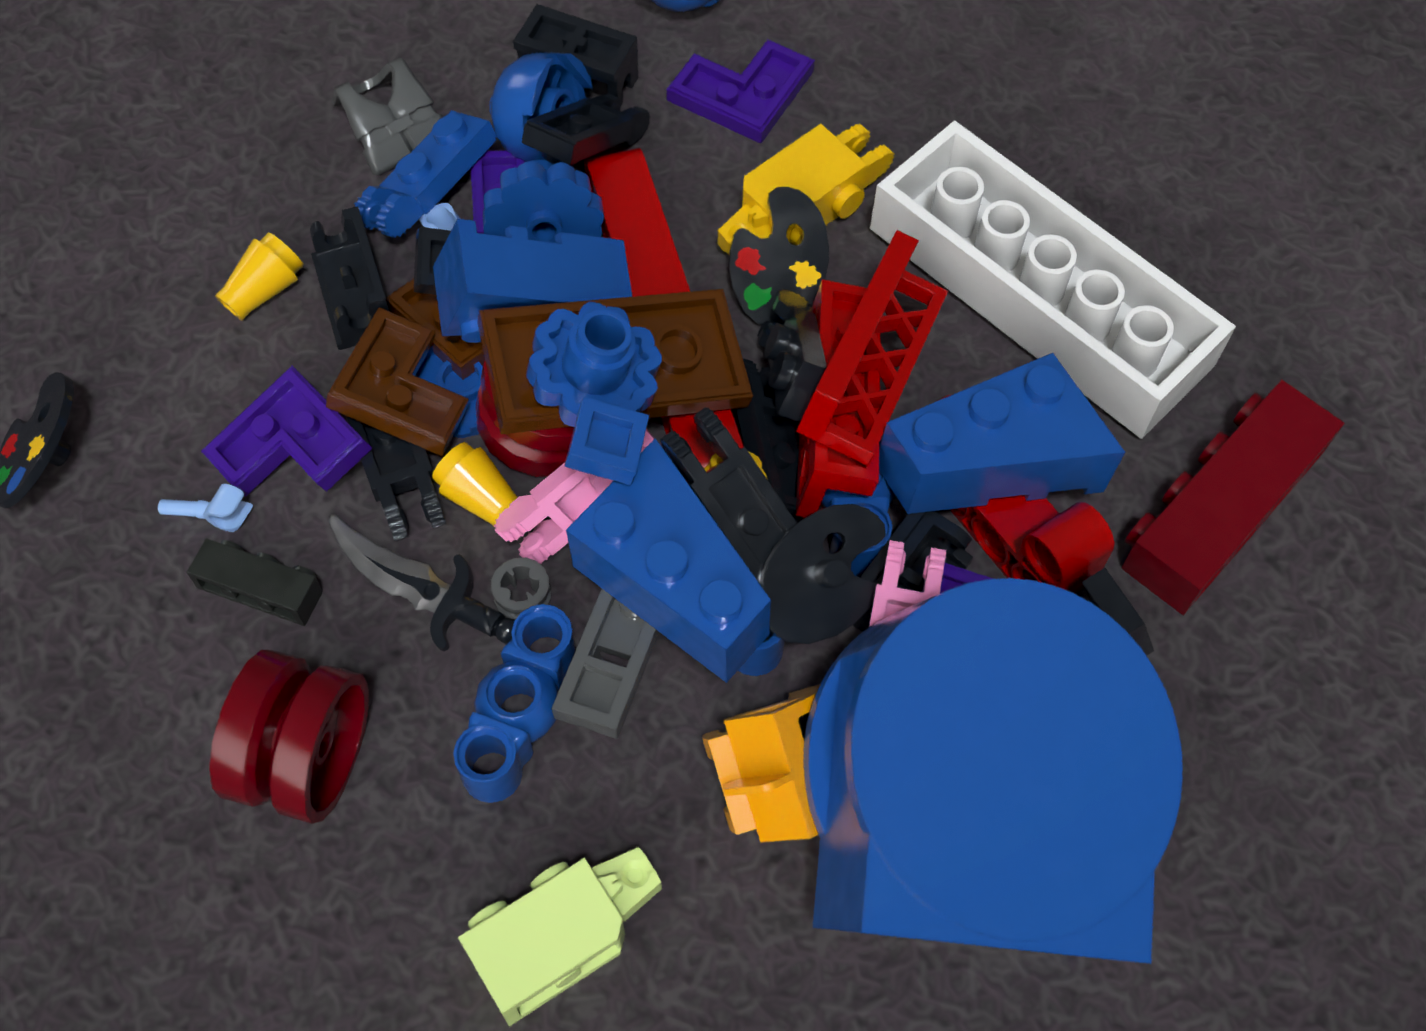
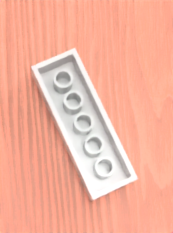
M955 120L877 185L870 226L873 232L889 244L896 230L919 240L910 258L913 263L1037 359L1054 353L1081 392L1140 439L1215 367L1236 328L1233 323Z

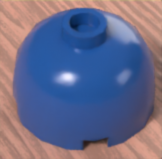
M568 53L526 54L513 61L503 70L490 99V114L497 138L504 149L514 157L525 161L545 160L542 156L543 152L521 143L524 125L531 118L585 98L584 88H593L591 78L582 61Z

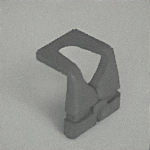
M400 57L386 63L377 75L361 84L351 86L347 81L335 87L331 99L333 107L342 103L356 140H361L365 150L362 154L374 175H381L395 168L399 160L410 154L432 131L434 124L443 117L441 113H436L432 107L434 101L415 77L405 60ZM392 80V91L387 105L373 102L361 95Z

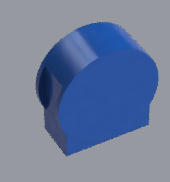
M1013 578L982 580L947 590L893 613L860 633L841 652L822 680L813 700L806 725L803 760L805 788L809 809L820 836L812 928L1151 964L1155 868L1158 866L1169 844L1177 820L1183 780L1182 750L1176 718L1166 689L1154 666L1129 633L1104 611L1072 592L1046 583Z

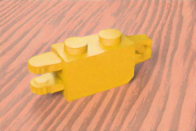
M860 123L858 125L855 124L850 129H846L835 136L826 127L819 124L744 176L742 208L718 229V246L730 255L733 234L737 229L741 228L749 230L753 235L761 239L767 238L771 234L772 220L767 201L768 193L776 187L794 188L811 198L819 209L825 225L838 216L842 219L849 217L863 202L865 196L864 188L876 181L883 173H886V170L893 163L895 153L883 144L875 147L873 151H869L860 158L858 153L862 152V149L866 147L867 142H869L868 139L871 137L869 135L870 132ZM792 224L787 229L788 241L792 245L800 244L803 237L802 230L797 224Z

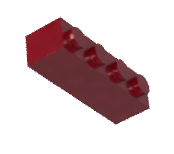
M1282 379L1265 398L1258 393H1254L1233 420V423L1239 426L1230 437L1220 431L1198 458V462L1204 465L1194 477L1184 471L1161 500L1167 505L1166 509L1157 518L1147 512L1133 527L1124 541L1132 549L1121 569L1183 616L1324 454L1345 424L1342 420Z

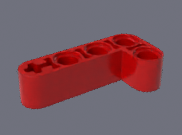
M945 395V396H943L942 398L938 399L937 401H939V400H941V399H944V398H946V397H948V396H951V395ZM1025 495L992 498L984 506L949 509L1006 578L1033 580L1076 594L1084 588L1082 584L1084 580L1104 568L1114 549V538L1108 523L1093 506L1085 502H1077L1062 513H1059L1047 499L1026 501Z

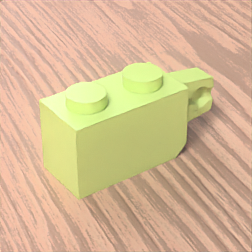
M639 847L592 868L585 858L569 867L567 862L553 865L532 881L530 885L532 888L531 892L510 905H507L505 901L493 903L478 912L468 922L470 930L459 936L458 939L509 1026L621 954L625 937L623 923L662 889L661 880L656 870Z

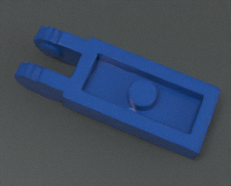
M452 110L446 116L439 119L434 124L432 131L410 154L399 160L395 170L379 186H368L363 191L362 197H358V201L354 202L355 207L358 206L364 228L371 230L376 228L382 231V234L396 238V236L401 237V234L406 233V229H410L423 214H428L497 140L490 121Z

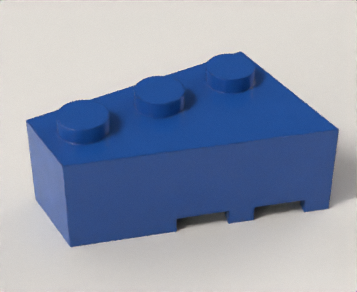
M457 219L433 265L442 336H461L463 341L470 343L481 342L477 324L479 310L632 297L624 240L559 232L555 235L556 243L529 240L526 227L510 225L505 229V237L477 233L475 221Z
M1050 353L887 422L879 448V471L907 514L984 506L992 498L1025 495L1026 501L1046 499L1049 492L1083 489L1084 494L1101 493L1107 488L1126 452L1054 353Z
M656 438L641 452L637 471L631 485L613 481L566 529L574 568L727 683L768 637L770 633L771 599Z

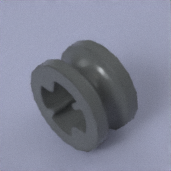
M526 557L513 558L503 562L495 570L491 579V592L498 612L504 614L505 618L516 620L521 612L531 606L549 605L551 601L549 577L545 568L537 561ZM529 579L532 590L536 591V593L532 596L529 592H526L527 600L514 601L510 589L506 587L511 584L516 588V580Z

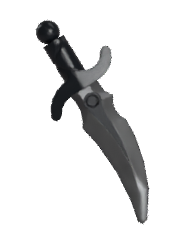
M336 514L330 515L328 521L339 547L358 571L375 586L388 594L407 598L413 604L415 610L426 609L434 613L430 623V633L433 642L439 650L445 652L449 649L447 630L456 619L490 637L496 636L502 643L508 644L512 640L511 632L515 620L505 618L504 614L489 606H484L481 602L471 598L473 575L470 566L462 555L458 554L453 558L456 576L450 585L439 579L429 564L408 559L383 548L352 529Z

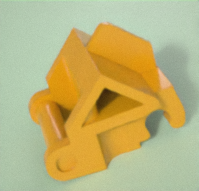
M820 684L789 693L788 700L724 719L727 732L720 733L719 730L702 736L707 757L714 760L727 803L724 813L729 830L736 835L757 829L760 842L811 839L818 835L806 794L803 767L804 739L798 719L810 712Z

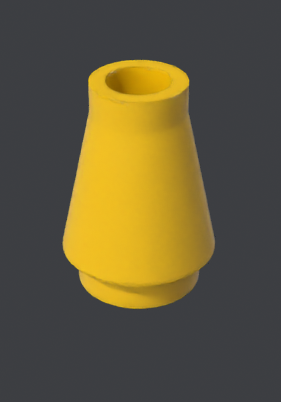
M268 232L260 241L257 239L251 241L224 287L215 297L227 310L240 320H243L251 311L298 281L295 274L304 264L284 242Z
M462 442L451 449L438 463L432 474V479L440 486V495L493 526L496 524L495 520L498 519L499 514L504 509L509 508L510 504L518 498L482 447L474 449L467 442Z

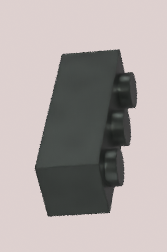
M205 538L186 572L196 588L302 626H306L323 593L315 573L300 565H294L293 568L282 565L277 559L266 553L259 552L257 556L245 552L239 545L228 540H222L219 543Z

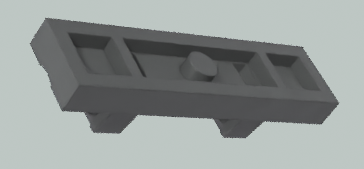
M603 589L600 591L551 709L554 719L585 727L597 733L618 739L660 632ZM600 651L629 660L627 667L604 661Z

